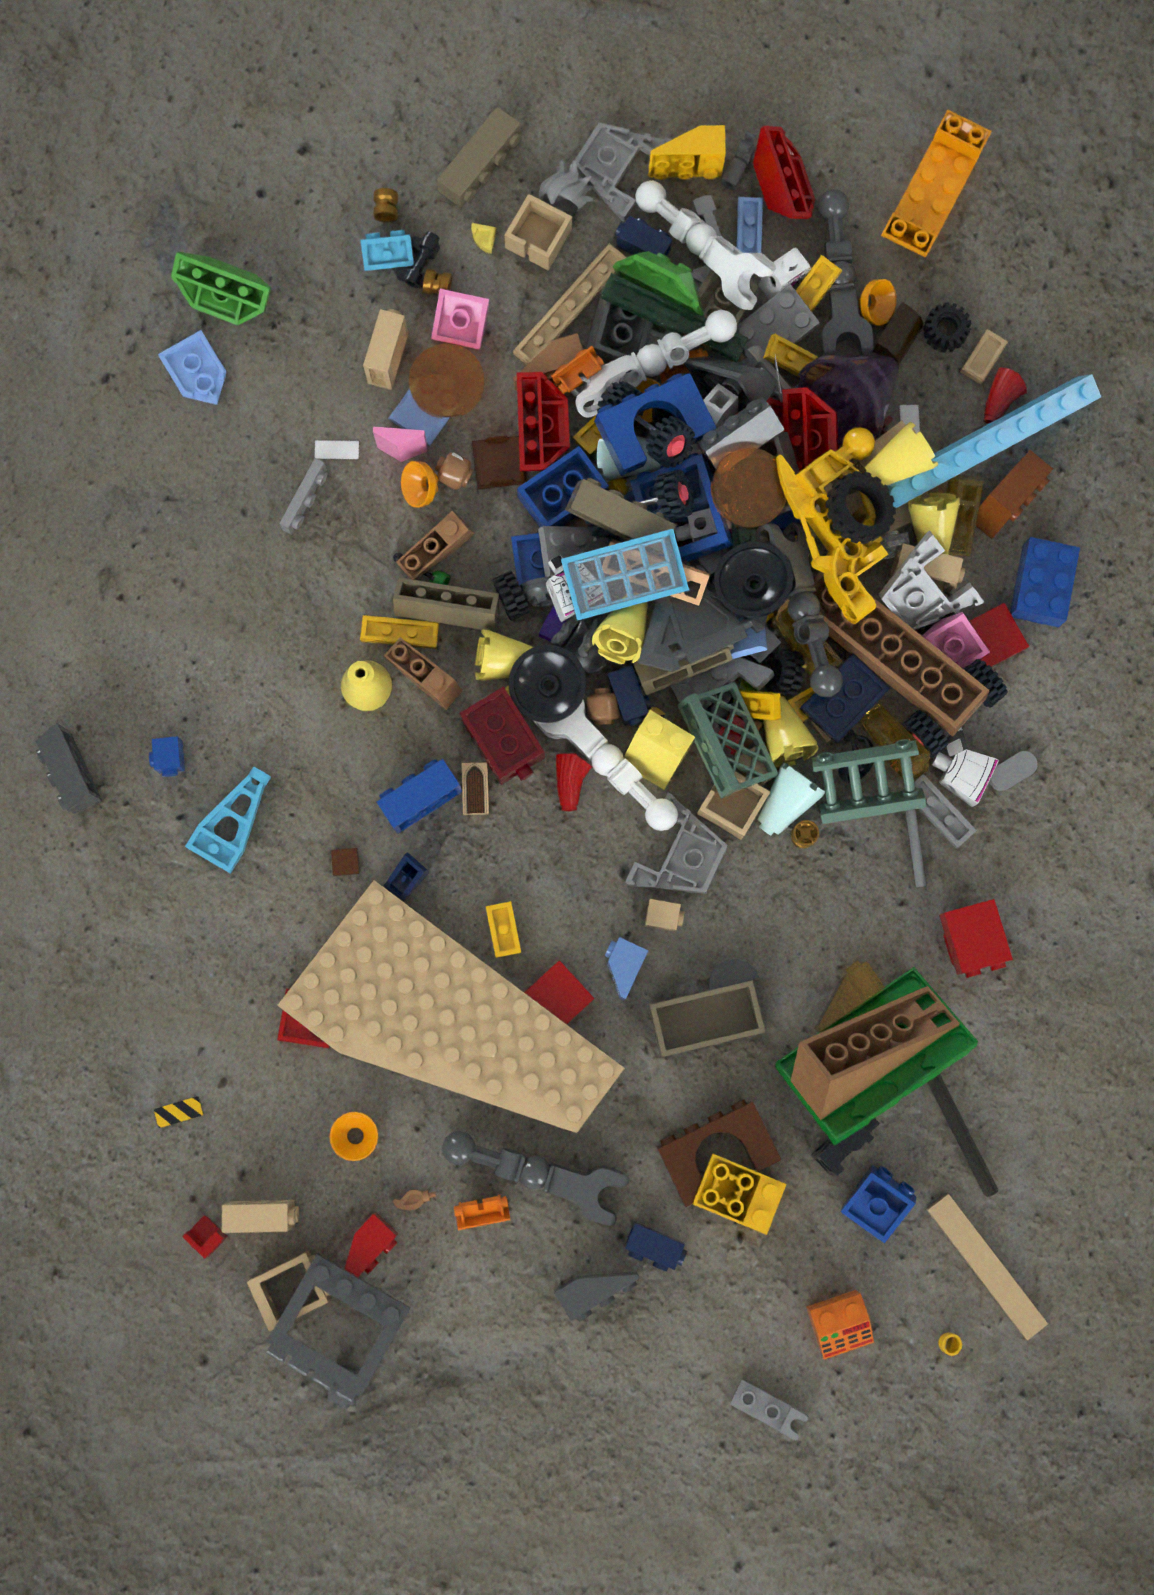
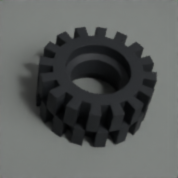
M945 302L943 307L941 304L937 305L935 310L932 309L925 321L923 331H925L923 334L924 339L928 338L927 344L930 346L933 343V349L936 351L938 347L942 348L941 352L944 353L947 349H949V352L954 351L955 348L959 349L970 333L971 320H968L969 314L968 312L963 314L964 308L962 306L959 310L956 309V303H953L951 307H949V302ZM942 320H949L955 324L956 332L953 335H944L939 331L938 323Z
M512 571L492 579L510 621L530 613L522 589Z
M782 648L775 649L774 653L770 655L771 660L767 661L768 668L774 672L775 676L765 686L768 688V692L793 697V694L796 695L798 693L797 689L801 688L800 681L803 682L804 677H802V673H805V668H802L805 664V661L802 660L803 655L798 651Z

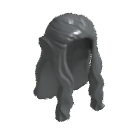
M609 592L611 602L619 600L616 595ZM603 597V599H601V600L597 601L596 603L592 604L591 606H589V608H590V607H593V606L605 604V599H604V597ZM610 612L577 620L576 614L563 623L561 630L554 635L551 640L552 645L561 647L563 641L569 636L564 649L571 652L579 660L584 672L593 673L600 671L605 666L607 659L598 653L599 648L596 644L593 646L592 637L595 630Z

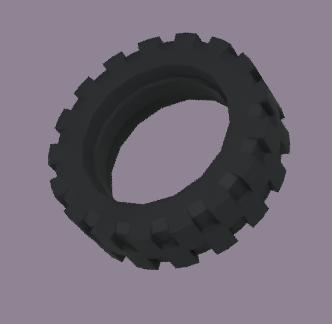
M861 471L849 473L833 484L832 489L827 494V497H829L826 501V508L829 510L827 515L829 520L832 519L834 523L832 525L836 531L839 530L843 538H849L853 543L861 542V544H866L876 540L889 531L890 526L895 521V518H893V515L896 514V507H893L894 498L888 493L889 488L886 484L883 486L882 480L878 477H872L871 473L864 472L861 474ZM849 489L858 490L871 500L876 517L873 526L859 523L850 514L846 503V495Z

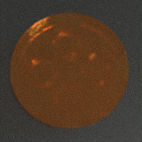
M454 344L432 346L423 351L411 366L409 373L410 392L419 408L431 416L447 418L465 415L478 404L484 391L482 366L470 351Z
M757 448L740 449L727 455L719 463L711 482L713 503L721 516L735 525L746 528L762 526L772 521L781 512L787 500L780 484L776 458L770 453Z

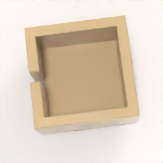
M528 194L504 235L505 248L523 258L528 254L529 261L549 271L572 231V216Z
M735 771L734 774L738 783L745 782L746 777ZM755 784L721 799L715 785H713L697 814L742 840L770 791Z

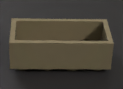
M753 980L648 1005L660 1057L765 1032Z

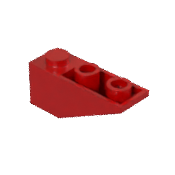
M377 1212L372 1214L353 1237L345 1269L358 1277L364 1271L369 1274L379 1263L376 1260L378 1255L382 1251L387 1255L398 1243L394 1238L399 1233Z

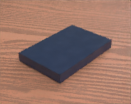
M854 653L838 668L843 676L841 690L831 697H822L814 693L800 707V710L836 744L890 689Z

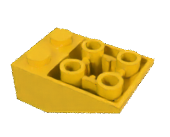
M700 125L651 150L648 177H654L658 180L668 177H679L684 180L692 177H703L705 179L721 177L726 155L725 125Z
M712 1153L693 1205L767 1235L786 1184Z

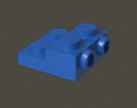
M539 533L512 536V549L519 586L526 581L545 577Z
M872 1165L857 1184L856 1190L841 1208V1213L885 1243L916 1204V1195L911 1185L904 1181L899 1184L892 1179L893 1174L883 1166L877 1168Z

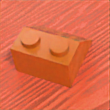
M857 1290L806 1306L823 1359L874 1343L870 1319L862 1295Z

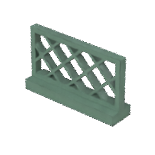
M735 682L698 695L696 693L691 694L677 705L690 734L695 736L694 742L721 799L730 796L736 791L779 775ZM730 691L734 699L733 706L721 700L723 693ZM705 699L714 704L712 713L704 710L700 702L701 700ZM719 706L730 711L728 721L716 716ZM735 714L743 718L745 722L744 728L732 724ZM713 722L725 727L723 736L714 732L712 728ZM729 730L741 735L739 744L727 739ZM746 737L754 741L756 745L755 752L743 747ZM724 745L736 750L734 759L725 755L723 751ZM741 753L752 758L750 767L738 762ZM759 761L765 764L768 773L763 775L755 771L756 762ZM736 768L747 773L745 782L738 783L734 774Z

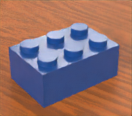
M578 446L518 487L517 496L539 528L542 526L562 527L577 517L565 509L578 481L592 478L602 484L601 488L608 490L609 485L581 447Z
M1029 537L1022 546L1010 609L1013 618L1054 627H1060L1067 621L1080 547Z
M443 759L440 761L432 760L423 767L425 771L417 776L414 773L407 776L401 781L403 785L395 790L389 788L379 795L380 800L377 801V804L397 834L462 793L460 784Z

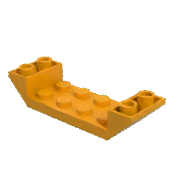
M947 110L928 150L881 236L926 258L992 131Z

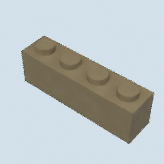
M497 106L436 180L438 192L460 208L466 202H471L476 195L477 188L489 180L492 174L491 171L496 165L500 166L504 162L510 148H515L522 138L521 123Z
M592 478L582 479L577 482L565 509L627 541L669 529L674 530L676 524L668 521L667 518L665 519L662 513L656 512L655 515L647 511L648 507L638 501L631 503L624 499V494L610 489L609 492L601 488L602 484ZM661 542L645 546V550L653 554H664Z
M398 577L393 596L394 616L495 632L499 614V593Z

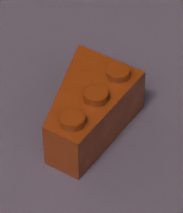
M1029 450L989 494L969 520L992 539L1009 519L1014 522L1024 511L1020 508L1022 504L1027 507L1037 496L1034 493L1036 489L1041 492L1050 480L1047 476L1053 468L1033 451Z

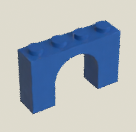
M681 373L669 378L666 384L661 386L658 384L651 385L641 395L631 394L621 400L622 403L614 407L612 404H609L598 410L599 413L596 415L594 422L620 476L644 467L647 461L646 455L634 432V419L644 410L659 408L668 411L693 429L692 431L695 432L693 437L695 443L701 440L707 432L717 429L690 373L684 376Z

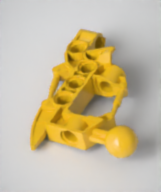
M860 427L853 428L847 432L840 449L836 452L830 449L796 475L782 455L776 457L777 471L784 495L793 511L794 517L801 520L807 537L806 541L813 558L811 566L824 573V582L830 596L835 600L844 617L853 624L858 623L876 608L875 600L861 584L858 576L886 557L888 553L880 544L883 540L881 536L872 542L861 544V542L853 543L850 541L851 539L843 538L839 530H835V534L830 530V524L833 525L834 523L832 519L829 520L827 515L829 510L826 508V501L829 497H827L824 487L835 478L842 479L849 473L852 474L855 471H860L853 466L854 464L850 462L851 459L864 460L872 454L875 449L874 436L868 429ZM859 491L862 503L869 515L862 524L873 526L876 518L875 510L870 499ZM815 503L819 505L820 512L816 510ZM808 524L828 550L827 556H820ZM845 545L849 548L850 555L846 553ZM841 581L845 583L846 591L842 589Z

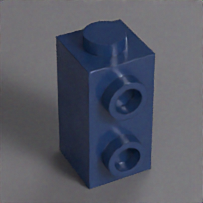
M629 215L626 222H621L615 232V236H617L616 247L631 255L649 251L655 255L661 253L668 256L671 251L673 239L665 231L655 230L648 226L647 222L643 219H635Z
M631 665L608 673L607 680L612 693L616 696L623 725L630 724L631 727L641 725L649 712L648 710L652 708L648 696L642 695L640 689L642 684L637 671L634 672Z
M635 1221L624 1245L625 1249L629 1250V1256L640 1261L644 1257L654 1261L652 1266L666 1272L668 1268L675 1270L677 1264L681 1266L687 1250H684L685 1244Z

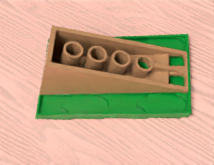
M913 967L816 1035L799 1042L797 1048L776 1061L775 1068L835 1146L869 1124L872 1119L896 1105L900 1099L968 1055L977 1046L978 1041L916 968Z

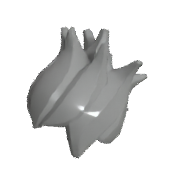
M561 160L559 167L556 168L557 173L541 183L539 189L540 200L551 204V206L563 212H578L587 202L593 200V198L586 196L587 192L593 189L592 186L587 185L592 176L578 178L576 161H572L569 171H567L564 161Z

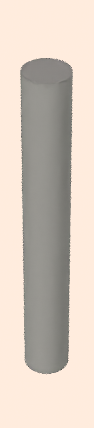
M908 810L905 812L916 888L926 887L917 816L916 810Z

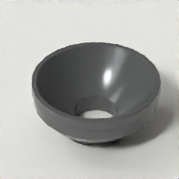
M551 577L532 579L520 585L525 599L532 603L534 607L553 605L546 587V582Z

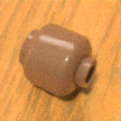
M454 452L449 453L446 458L441 456L435 467V470L438 471V481L454 490H458L461 487L465 488L474 471L471 469V461Z
M610 688L594 689L595 694H590L586 698L588 719L594 721V725L614 724V720L620 717V709L615 694L610 693Z

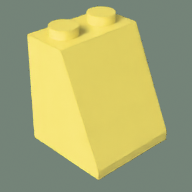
M650 710L630 743L624 759L626 758L641 773L643 778L665 790L691 748L695 736Z

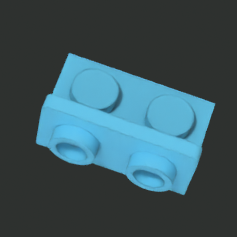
M405 230L390 231V236L380 237V232L365 234L366 239L360 240L364 271L414 266L411 235L405 234Z

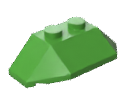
M649 251L634 254L614 263L613 269L618 277L646 291L657 294L658 297L699 318H702L704 315L697 285L691 274L692 270L686 265L679 263L677 266L671 263L667 256L661 253L655 255Z
M176 252L171 278L177 283L192 308L235 325H240L265 312L271 287L258 275L212 257Z

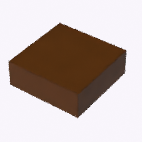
M358 848L331 850L333 876L360 874Z

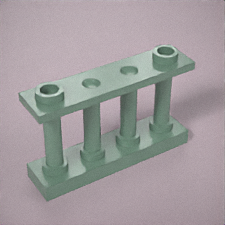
M903 739L890 745L836 754L824 752L818 754L817 757H812L814 772L822 771L827 800L825 804H819L822 824L926 808L923 788H916L914 784L911 756L919 755L916 740ZM900 758L905 789L899 792H890L884 761ZM874 762L878 793L874 796L865 797L862 792L858 765ZM848 767L853 797L849 800L839 801L836 796L832 769Z

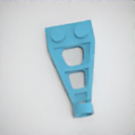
M253 766L249 775L198 824L185 847L228 873H232L245 851L264 788L271 776ZM255 779L260 782L259 785H254L252 780ZM242 794L249 796L251 799V804L244 816H240L231 810V805ZM226 816L235 818L239 824L233 841H226L214 832L216 824Z

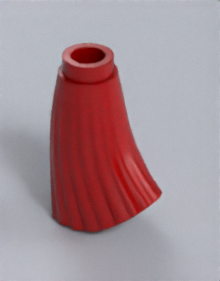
M998 368L985 406L983 422L986 424H990L1003 417L1016 399L1027 394L1026 384L1018 372L1008 368Z
M576 753L556 755L557 790L562 811H577L584 778L592 768L588 762Z

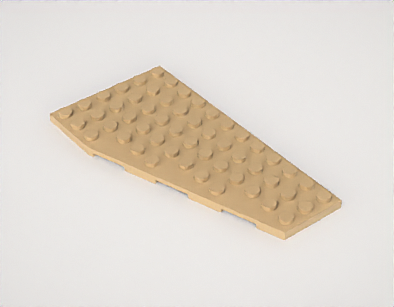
M373 880L277 1005L338 1053L578 1133L625 1069L375 880Z

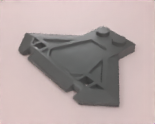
M687 560L682 562V564L691 566ZM665 572L657 576L662 587L672 585L669 573ZM689 581L687 582L689 590L684 592L686 595L696 598L701 584ZM709 583L706 585L699 606L672 596L652 600L655 607L638 663L674 672L681 668L678 663L680 660L685 659L691 664L747 638L748 635L745 630L752 628L756 633L764 630L767 615L758 618L743 617L744 620L739 621L738 618L742 616H738L726 609L716 594L715 586ZM642 586L646 592L650 591L649 588ZM674 648H677V649H678L677 651H675V652H673V653H672V651H671V649H674Z

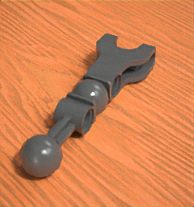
M832 189L826 191L818 201V210L821 217L828 221L830 242H825V258L839 267L842 272L829 288L831 320L822 330V356L825 361H833L835 359L836 345L841 341L849 340L857 345L859 355L862 358H868L872 356L873 352L872 326L858 314L855 290L856 272L852 265L851 241L844 240L842 218L849 210V201L846 194L842 191Z
M793 522L789 524L783 533L776 524H762L756 531V541L772 545L786 556L792 568L793 586L787 599L789 600L788 613L796 621L792 624L795 627L794 636L800 644H808L815 666V670L810 677V686L819 696H834L841 690L843 676L838 668L829 665L822 643L829 636V627L824 621V615H819L820 601L813 594L816 588L814 587V578L808 560L810 549L802 523ZM767 532L769 533L771 542L768 541Z
M462 1131L450 1133L442 1144L444 1157L454 1165H463L471 1160L496 1168L494 1172L496 1176L517 1183L520 1180L529 1189L537 1190L543 1188L545 1192L577 1202L582 1214L590 1221L608 1226L615 1225L616 1214L613 1210L600 1204L598 1194L606 1186L625 1187L630 1177L622 1171L604 1165L597 1166L589 1172H580L551 1163L550 1166L547 1160L540 1156L533 1155L526 1158V1154L508 1148H502L501 1153L477 1146L473 1138Z

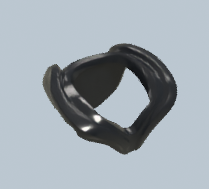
M850 730L844 737L845 741L851 742L853 751L859 750L858 741L865 742L866 748L874 747L867 737L856 735L853 730ZM874 762L858 765L860 780L871 770ZM848 767L839 768V777L846 783H850Z

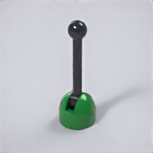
M395 553L393 556L394 561L396 562L403 555ZM440 570L433 573L427 571L423 574L429 578L430 583L448 585L451 579L449 574Z

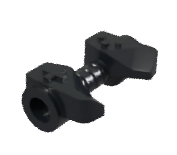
M426 232L422 238L416 236L411 238V245L419 252L413 268H396L395 273L398 280L405 282L413 288H422L425 277L422 270L427 259H435L439 252V236L432 232Z

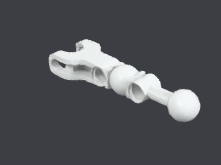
M654 180L642 183L637 188L635 195L636 204L639 208L647 213L658 212L670 222L672 226L669 233L680 240L681 243H687L691 253L698 255L708 267L721 277L724 296L739 308L752 310L757 302V297L750 290L749 282L751 276L754 273L760 277L772 276L776 270L775 264L762 253H742L722 236H717L713 227L705 224L691 210L681 208L679 211L666 200V191L662 184Z
M726 310L714 311L708 316L705 326L683 337L678 333H669L661 341L660 339L657 340L659 345L649 344L641 348L637 356L632 352V355H625L602 365V369L589 379L581 373L578 376L587 383L571 391L577 397L576 407L578 412L584 417L597 415V409L601 408L598 406V402L603 401L601 395L603 393L606 395L608 393L606 389L608 387L613 388V383L615 382L619 384V381H624L637 387L643 380L644 382L647 381L645 375L650 377L657 376L665 371L667 364L671 369L673 365L678 366L686 362L689 357V350L711 339L719 343L730 340L734 337L737 330L736 318ZM594 399V402L591 406L584 407V404L586 402Z
M584 699L572 715L561 721L541 723L532 720L548 738L567 739L589 762H592V766L597 773L607 776L608 781L622 795L629 792L646 809L645 818L650 827L655 830L664 831L673 827L677 822L678 811L674 803L668 799H656L640 782L643 778L641 773L626 758L624 759L623 753L618 747L608 744V740L585 717Z

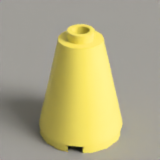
M912 422L906 424L864 467L865 471L871 473L872 477L881 479L883 486L885 484L888 486L938 466V462L931 461L935 455L922 433L918 432L915 434L912 430L915 427V424Z
M929 493L930 497L922 499V496L919 495L908 501V509L917 543L920 542L928 531H931L944 548L943 554L948 555L960 498H956V495L950 493Z
M627 593L622 597V599L628 597ZM648 602L614 610L607 615L592 637L593 646L594 644L597 645L599 648L598 653L602 657L618 664H625V661L633 660L632 663L640 658L645 638Z
M483 629L481 633L485 637H479L475 665L480 666V673L475 672L476 680L485 681L509 678L516 660L524 652L533 648V646Z
M369 660L357 661L345 671L341 681V691L346 702L352 707L361 711H373L382 707L391 695L392 679L389 672L381 664Z
M780 696L781 719H763L767 751L776 768H780L783 762L790 766L796 765L794 760L802 757L805 761L819 750L817 741L784 696Z

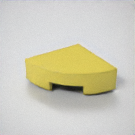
M472 223L471 229L474 242L481 250L492 254L496 227Z

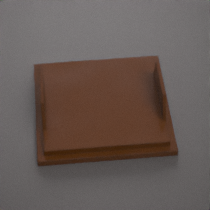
M504 435L472 441L478 490L522 485L527 482L526 471H520L519 436L507 437Z

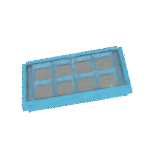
M673 529L561 559L577 620L689 590Z

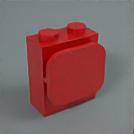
M995 899L939 915L944 930L946 948L957 975L965 973L966 978L982 974L980 969L990 966L991 971L1007 967L1005 962L1013 960Z

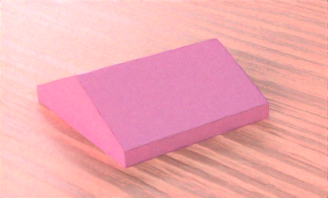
M440 289L431 339L480 350L487 323L489 299Z
M373 427L377 448L401 462L428 451L424 430Z
M963 612L937 621L922 635L961 668L967 667L976 659L978 660L990 653Z

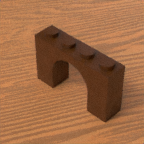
M745 1099L731 1105L732 1111L724 1115L721 1111L707 1117L709 1122L701 1126L698 1123H694L683 1129L685 1134L677 1138L672 1134L660 1140L661 1146L657 1147V1150L685 1207L693 1204L702 1181L696 1167L697 1149L700 1143L711 1134L725 1132L734 1135L742 1143L757 1172L781 1161L775 1145L752 1101L746 1103Z

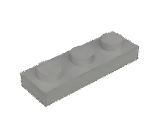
M314 459L279 523L282 530L290 535L293 534L295 529L298 530L301 527L306 508H310L315 501V491L319 485L322 486L326 481L328 472H326L327 469L323 461Z
M924 774L914 782L916 788H923L927 807L919 808V810L956 849L959 848L977 830Z

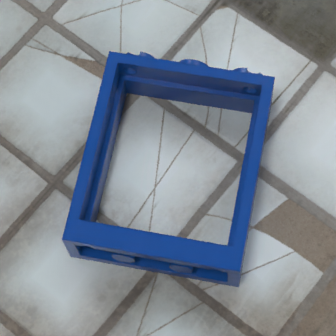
M690 454L687 459L684 458L682 464L676 463L674 468L661 466L660 470L652 473L650 471L642 472L636 476V479L630 481L635 500L641 502L646 500L643 489L653 486L658 475L679 469L685 474L698 469L718 533L679 547L681 561L687 560L690 562L734 546L708 460L702 454Z

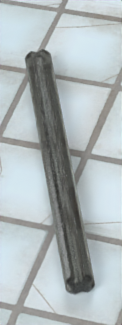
M939 1074L927 1083L983 1194L986 1197L993 1196L998 1192V1187Z

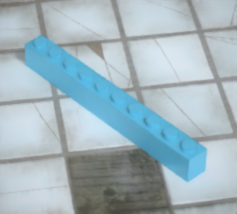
M1093 375L1077 376L934 453L935 457L931 459V461L938 462L937 467L887 486L889 488L888 493L890 496H893L895 501L893 507L897 508L1101 398Z

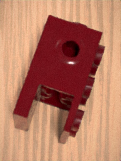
M504 686L459 713L462 723L501 785L517 775L521 781L527 779L534 774L531 767L545 759L543 748Z

